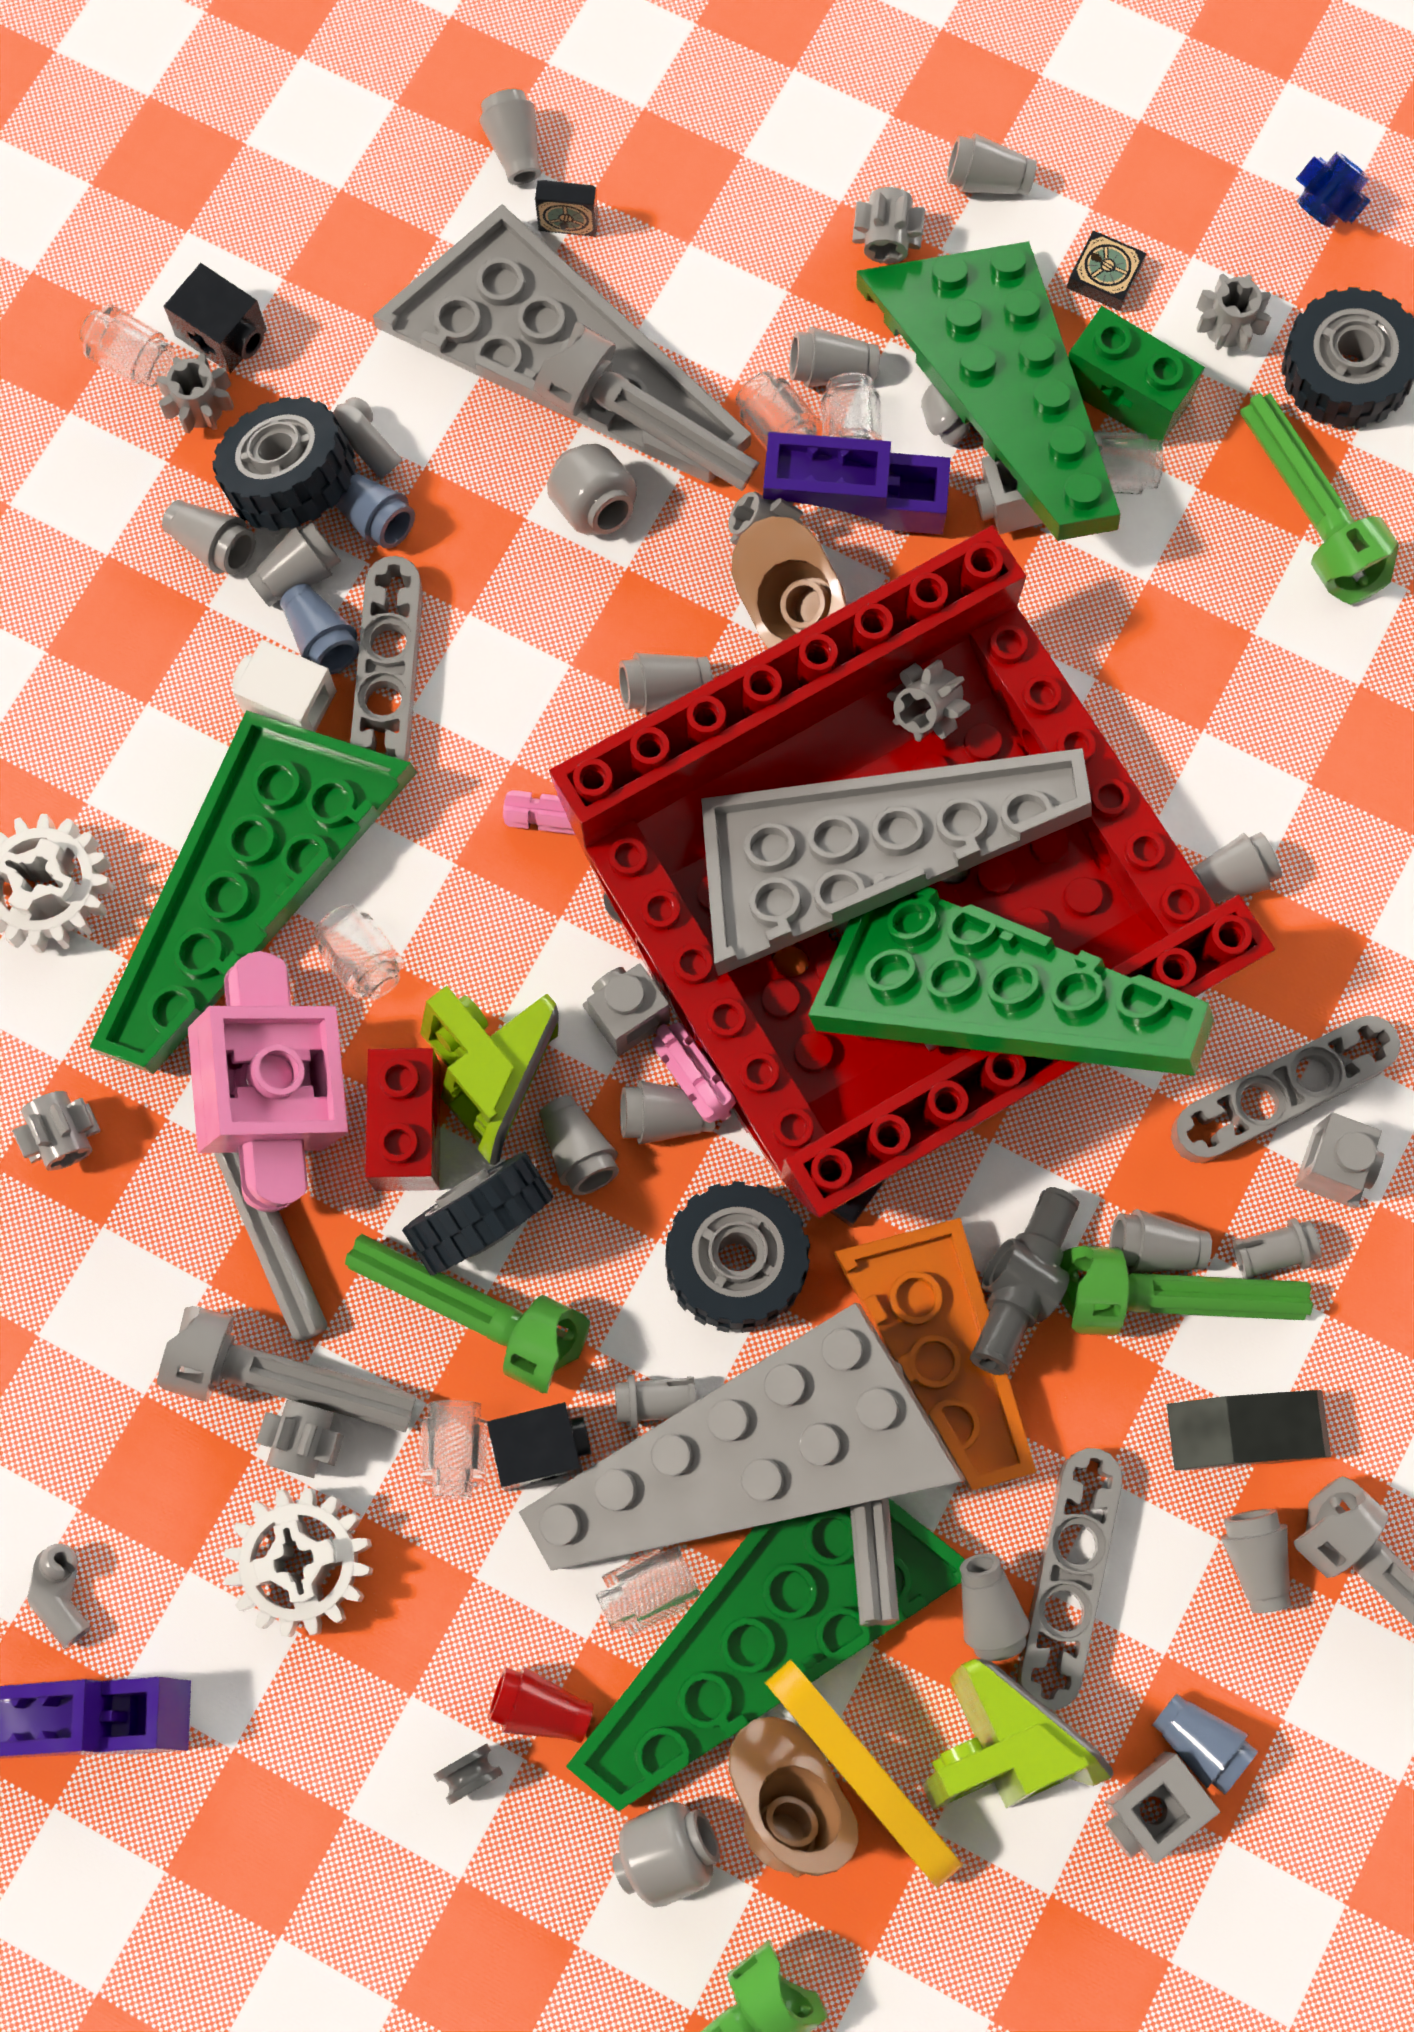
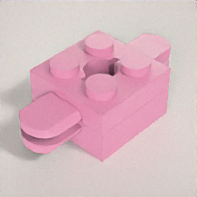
M258 951L248 953L227 971L224 977L226 1006H209L188 1027L198 1154L239 1153L241 1188L245 1202L258 1211L272 1213L283 1210L305 1194L308 1186L305 1151L326 1149L348 1133L336 1006H291L289 975L285 962L271 953Z

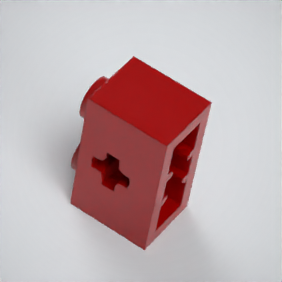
M433 1048L368 1049L365 1178L375 1191L439 1190L441 1065Z

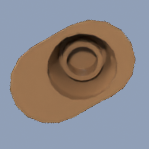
M771 516L754 522L740 535L732 553L731 573L736 590L755 625L758 635L768 649L846 606L844 588L839 582L820 542L807 526L792 518Z
M773 1716L754 1719L738 1731L730 1747L729 1773L735 1793L745 1811L744 1834L751 1851L763 1864L776 1871L791 1873L796 1878L804 1874L821 1876L837 1872L852 1859L859 1842L858 1822L822 1751L799 1726L792 1721Z

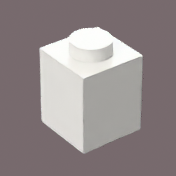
M262 639L252 657L246 655L240 661L232 682L233 694L243 714L248 710L316 732L337 692L328 668Z

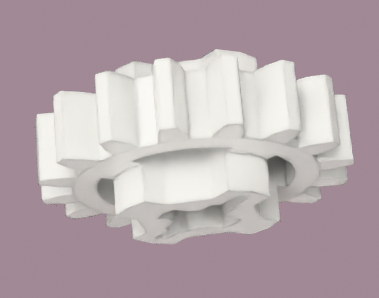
M40 814L37 827L30 829L21 817L14 819L16 834L8 838L4 833L0 832V933L5 931L4 939L17 949L25 942L27 937L30 946L37 953H44L50 938H54L63 949H67L70 947L69 932L77 929L80 933L89 936L93 932L86 921L87 917L90 914L106 916L108 912L106 907L97 898L99 894L114 892V885L108 877L100 875L111 867L110 861L103 852H95L99 843L89 831L79 836V828L71 819L66 818L56 829L55 823L48 814ZM74 856L77 857L81 867V885L75 883L71 877L76 866L72 861ZM52 878L60 888L51 884L48 886L37 884L33 889L25 879L36 883L37 880L48 882ZM4 882L9 883L13 891L8 900L12 905L10 911L4 900Z
M304 1488L300 1495L299 1503H294L289 1492L282 1489L276 1491V1508L270 1510V1508L258 1501L251 1505L253 1514L257 1519L252 1526L238 1522L234 1524L233 1530L244 1539L241 1548L224 1549L223 1556L230 1560L238 1561L239 1571L230 1574L224 1578L225 1585L243 1586L246 1592L235 1604L238 1611H246L255 1606L260 1609L255 1622V1626L259 1629H267L278 1618L280 1619L281 1636L293 1637L299 1621L304 1622L309 1635H318L322 1631V1616L327 1615L336 1623H342L346 1620L344 1610L340 1605L344 1599L362 1602L365 1596L353 1584L356 1577L372 1575L373 1568L358 1563V1554L372 1547V1543L367 1538H353L351 1532L361 1522L357 1514L352 1513L341 1519L337 1517L342 1500L331 1495L320 1508L317 1507L316 1490ZM302 1516L320 1520L332 1530L337 1538L319 1541L309 1535L307 1524L304 1523ZM273 1528L276 1539L266 1556L256 1559L257 1551L263 1538ZM296 1544L300 1551L313 1554L314 1563L304 1567V1579L302 1580L298 1574L286 1572L284 1569V1562L294 1558L293 1547ZM342 1565L335 1587L322 1600L324 1597L321 1587L332 1567ZM277 1584L286 1589L289 1593L290 1602L294 1603L295 1609L286 1608L274 1602L267 1596L261 1586Z

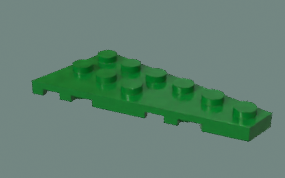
M1029 241L857 271L856 288L867 301L873 299L884 313V323L894 336L901 335L916 353L917 365L964 424L970 422L982 436L983 448L994 462L1001 460L1018 482L1017 491L1057 541L1118 530L1121 513Z
M246 710L89 1047L102 1056L154 1074L188 1036V1027L209 1006H214L224 995V977L227 971L248 953L262 951L418 773L410 762Z
M928 886L849 920L808 1014L816 1031L1190 1076L1196 1075L1214 1022L1208 1002L1140 974L1132 978L1106 968L1102 958L1082 950L1078 955L1055 947L1051 937L972 904L965 907L952 904L940 899L937 890Z
M889 1498L899 1620L896 1621V1624L887 1626H861L859 1622L850 1506L755 1526L566 1767L619 1812L688 1766L691 1762L736 1734L751 1721L780 1704L781 1702L764 1682L789 1660H792L812 1683L960 1584L962 1578L960 1565L966 1559Z

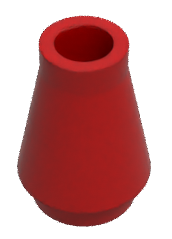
M525 1666L521 1668L520 1672L505 1667L491 1702L488 1721L502 1725V1733L568 1739L581 1744L589 1727L594 1704L579 1699Z

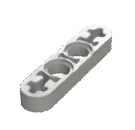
M389 556L376 561L368 570L365 579L350 743L376 751L377 738L374 731L385 733L384 743L388 755L409 762L423 588L419 572L413 563L406 558ZM392 577H401L404 588L399 589L397 596L399 615L389 612V602L384 588L390 586ZM385 631L399 632L407 640L403 651L394 657L386 658L379 656L372 649L376 637ZM380 688H391L401 695L400 706L389 715L374 714L367 707L371 694Z
M1367 1015L1357 1018L1197 1100L1186 1107L1176 1117L1172 1125L1171 1140L1175 1150L1181 1157L1190 1162L1207 1163L1214 1161L1378 1076L1395 1062L1400 1052V1039L1397 1030L1388 1021L1378 1016ZM1359 1033L1366 1040H1371L1375 1037L1379 1040L1382 1047L1375 1053L1376 1062L1370 1054H1364L1352 1060L1344 1067L1339 1056L1350 1051L1361 1040ZM1329 1045H1334L1335 1051ZM1315 1059L1327 1068L1329 1084L1325 1090L1319 1092L1309 1091L1299 1083L1296 1076V1068L1300 1061ZM1346 1071H1347L1352 1077H1349V1078H1348V1077L1346 1076ZM1251 1087L1266 1090L1272 1096L1275 1104L1272 1117L1266 1120H1255L1249 1117L1241 1106L1243 1091ZM1224 1101L1226 1110L1218 1103ZM1227 1111L1232 1123L1219 1129L1210 1138L1213 1147L1209 1148L1203 1140L1193 1143L1188 1138L1187 1133L1194 1127L1192 1118L1196 1117L1198 1122L1205 1125L1220 1118ZM1234 1125L1238 1130L1242 1132V1134H1235Z
M1086 1448L1072 1454L1064 1461L1059 1472L1028 1618L1030 1629L1026 1635L1027 1643L1021 1651L1017 1670V1683L1050 1710H1058L1068 1706L1077 1698L1082 1685L1122 1490V1471L1118 1462L1110 1453L1097 1448ZM1090 1461L1098 1463V1475L1107 1478V1487L1094 1490L1089 1510H1103L1101 1522L1086 1514L1066 1515L1064 1513L1066 1501L1074 1506L1081 1505L1084 1488L1082 1483L1073 1480V1473L1075 1470L1087 1468ZM1071 1525H1080L1086 1528L1092 1534L1095 1541V1551L1092 1558L1081 1565L1068 1562L1059 1550V1537L1062 1531ZM1058 1591H1066L1074 1595L1081 1606L1079 1623L1069 1631L1054 1629L1045 1617L1047 1599ZM1039 1633L1053 1641L1076 1643L1073 1656L1065 1651H1059L1056 1670L1059 1674L1067 1676V1683L1064 1689H1053L1050 1699L1041 1697V1685L1031 1681V1673L1034 1668L1046 1667L1051 1649L1036 1647Z

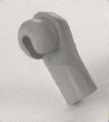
M931 383L921 400V408L927 427L933 435H939L945 444L955 445L969 433L970 422L964 424Z
M358 397L348 398L344 404L341 403L335 407L333 414L351 447L381 480L403 459L371 424L373 421L371 407L365 400Z
M56 1543L48 1546L37 1555L32 1568L27 1600L31 1609L64 1649H67L80 1640L92 1626L71 1602L78 1570L77 1555L70 1546Z

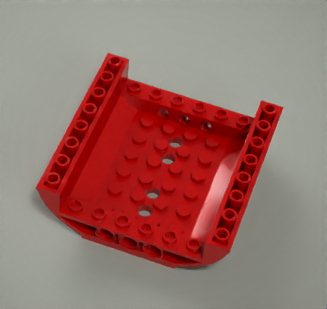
M993 525L549 770L557 795L571 827L604 893L622 922L620 925L663 996L668 1001L679 1022L685 1026L693 1037L694 1042L700 1047L720 1075L721 1081L725 1082L734 1095L736 1104L732 1107V1110L746 1133H749L764 1157L794 1196L818 1218L1083 1063L940 1046L934 1051L929 1052L923 1043L816 1031L808 1014L839 945L830 939L827 930L788 946L802 950L809 960V966L806 971L798 976H785L776 970L772 959L778 951L718 976L714 963L701 798L1083 748L1092 802V816L1025 844L1013 853L1002 854L969 868V876L961 883L948 884L939 881L928 887L937 890L940 899L960 907L972 904L1051 937L1055 947L1078 955L1082 950L1102 958L1106 968L1132 978L1140 974L1193 997H1197L1275 951V947L1239 894L1218 907L1215 905L1017 607L1026 580V574ZM939 659L943 662V669L952 672L956 677L963 676L965 679L962 683L963 700L971 704L970 709L960 717L954 718L958 728L944 739L938 737L933 730L932 733L918 742L915 741L914 733L907 731L901 725L893 723L895 719L894 701L887 697V693L899 684H902L899 673L916 662L924 671L925 668Z

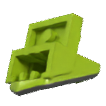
M446 985L426 1001L420 1034L448 1067L440 1098L479 1144L478 1150L488 1163L495 1165L500 1162L504 1141L548 1045L558 1037L559 1012L557 1004L549 994H545L501 1029L489 1036L484 1030L488 1027V1022L479 1007L466 995L458 999Z
M972 1659L961 1664L950 1677L952 1688L975 1738L941 1753L940 1758L932 1762L935 1772L922 1784V1787L933 1811L992 1783L995 1784L1005 1808H1009L1068 1779L1089 1786H1095L1112 1778L1114 1773L1112 1767L1091 1743L995 1663L985 1659Z

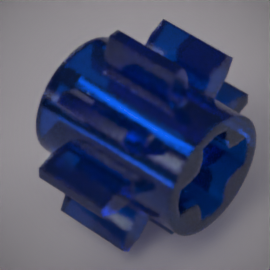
M1336 151L1328 161L1321 156L1318 158L1314 155L1295 178L1305 187L1304 191L1297 198V203L1310 216L1328 228L1338 218L1345 223L1347 221L1353 223L1371 201L1361 192L1362 188L1370 180V177L1357 164L1339 151Z

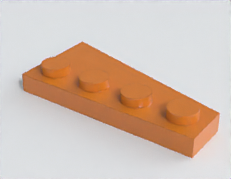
M961 1218L835 1251V1259L894 1361L902 1365L905 1380L966 1480L964 1482L969 1491H976L1037 1473L1007 1373H1004V1375L988 1373L978 1368L970 1360V1355L988 1318L989 1311Z

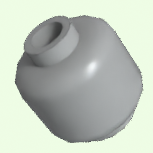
M597 443L583 444L565 451L556 460L547 481V494L555 507L577 532L585 535L610 534L621 528L631 517L637 496V485L631 474L610 449Z
M668 1802L628 1820L623 1825L619 1833V1853L613 1855L612 1864L616 1878L621 1888L630 1895L636 1892L640 1899L654 1908L664 1907L709 1885L713 1876V1864L718 1863L720 1860V1849L714 1830L704 1813L699 1809L691 1811L679 1802Z

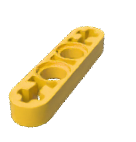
M789 1660L764 1682L937 1889L963 1866L960 1860L792 1660Z

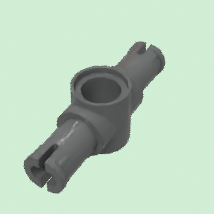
M1056 1187L1046 1188V1191L1043 1190L1024 1233H1019L1015 1238L1005 1241L997 1249L984 1271L981 1286L991 1293L987 1301V1308L990 1312L975 1348L970 1355V1360L978 1368L988 1373L1004 1375V1373L1009 1372L1026 1329L1033 1327L1036 1322H1042L1048 1318L1057 1308L1067 1290L1070 1274L1060 1267L1064 1258L1061 1246L1080 1204L1071 1193Z

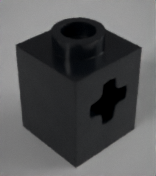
M201 262L163 306L175 336L199 353L205 354L208 359L220 367H224L230 374L243 359L251 358L258 351L267 331L258 301Z
M565 1402L487 1421L501 1488L506 1492L580 1474L583 1472L580 1457L592 1454L583 1415L571 1418L569 1408Z

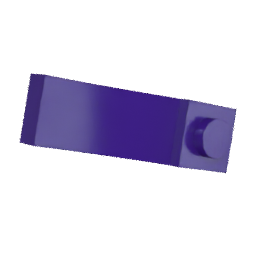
M768 432L763 498L769 500L782 498L788 502L809 504L850 513L883 524L882 530L943 534L947 515L951 457L890 453L891 441Z
M167 1677L110 1681L82 1679L0 1686V1759L101 1754L132 1755L189 1751L191 1680Z

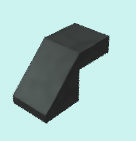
M1322 1390L1233 1395L1166 1404L1174 1470L1187 1471L1240 1464H1275L1331 1457Z

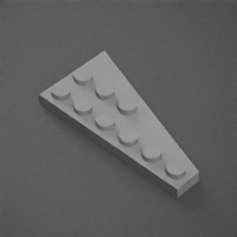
M503 204L496 208L373 315L375 328L709 484L717 475L615 412H609L598 405L595 400L586 405L578 415L573 417L534 391L535 380L544 360L566 349L575 323L580 322L616 344V350L611 361V371L617 372L629 379L631 384L741 452H744L751 445L752 434Z
M1083 748L701 798L714 963L717 975H723L1092 816V802Z
M854 1303L519 1511V1514L550 1571L966 1480L861 1304Z

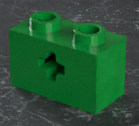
M1103 306L1100 307L1068 355L1082 400L1160 447L1191 403L1205 369L1203 365Z

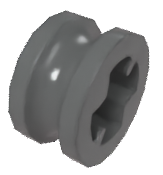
M488 1743L433 1774L437 1782L442 1781L448 1785L449 1793L445 1798L449 1805L503 1775L500 1766L493 1767L488 1762V1754L491 1751Z

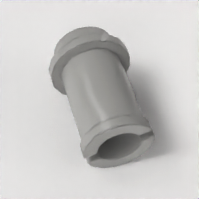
M1296 1218L1289 1219L1287 1227L1245 1239L1233 1240L1235 1259L1243 1279H1252L1254 1276L1298 1264L1303 1270L1311 1267L1312 1260L1322 1257L1320 1242L1311 1221L1299 1223Z
M627 1375V1382L615 1383L617 1423L630 1422L631 1428H638V1421L662 1420L674 1416L696 1402L694 1376L677 1379L635 1381L634 1375Z

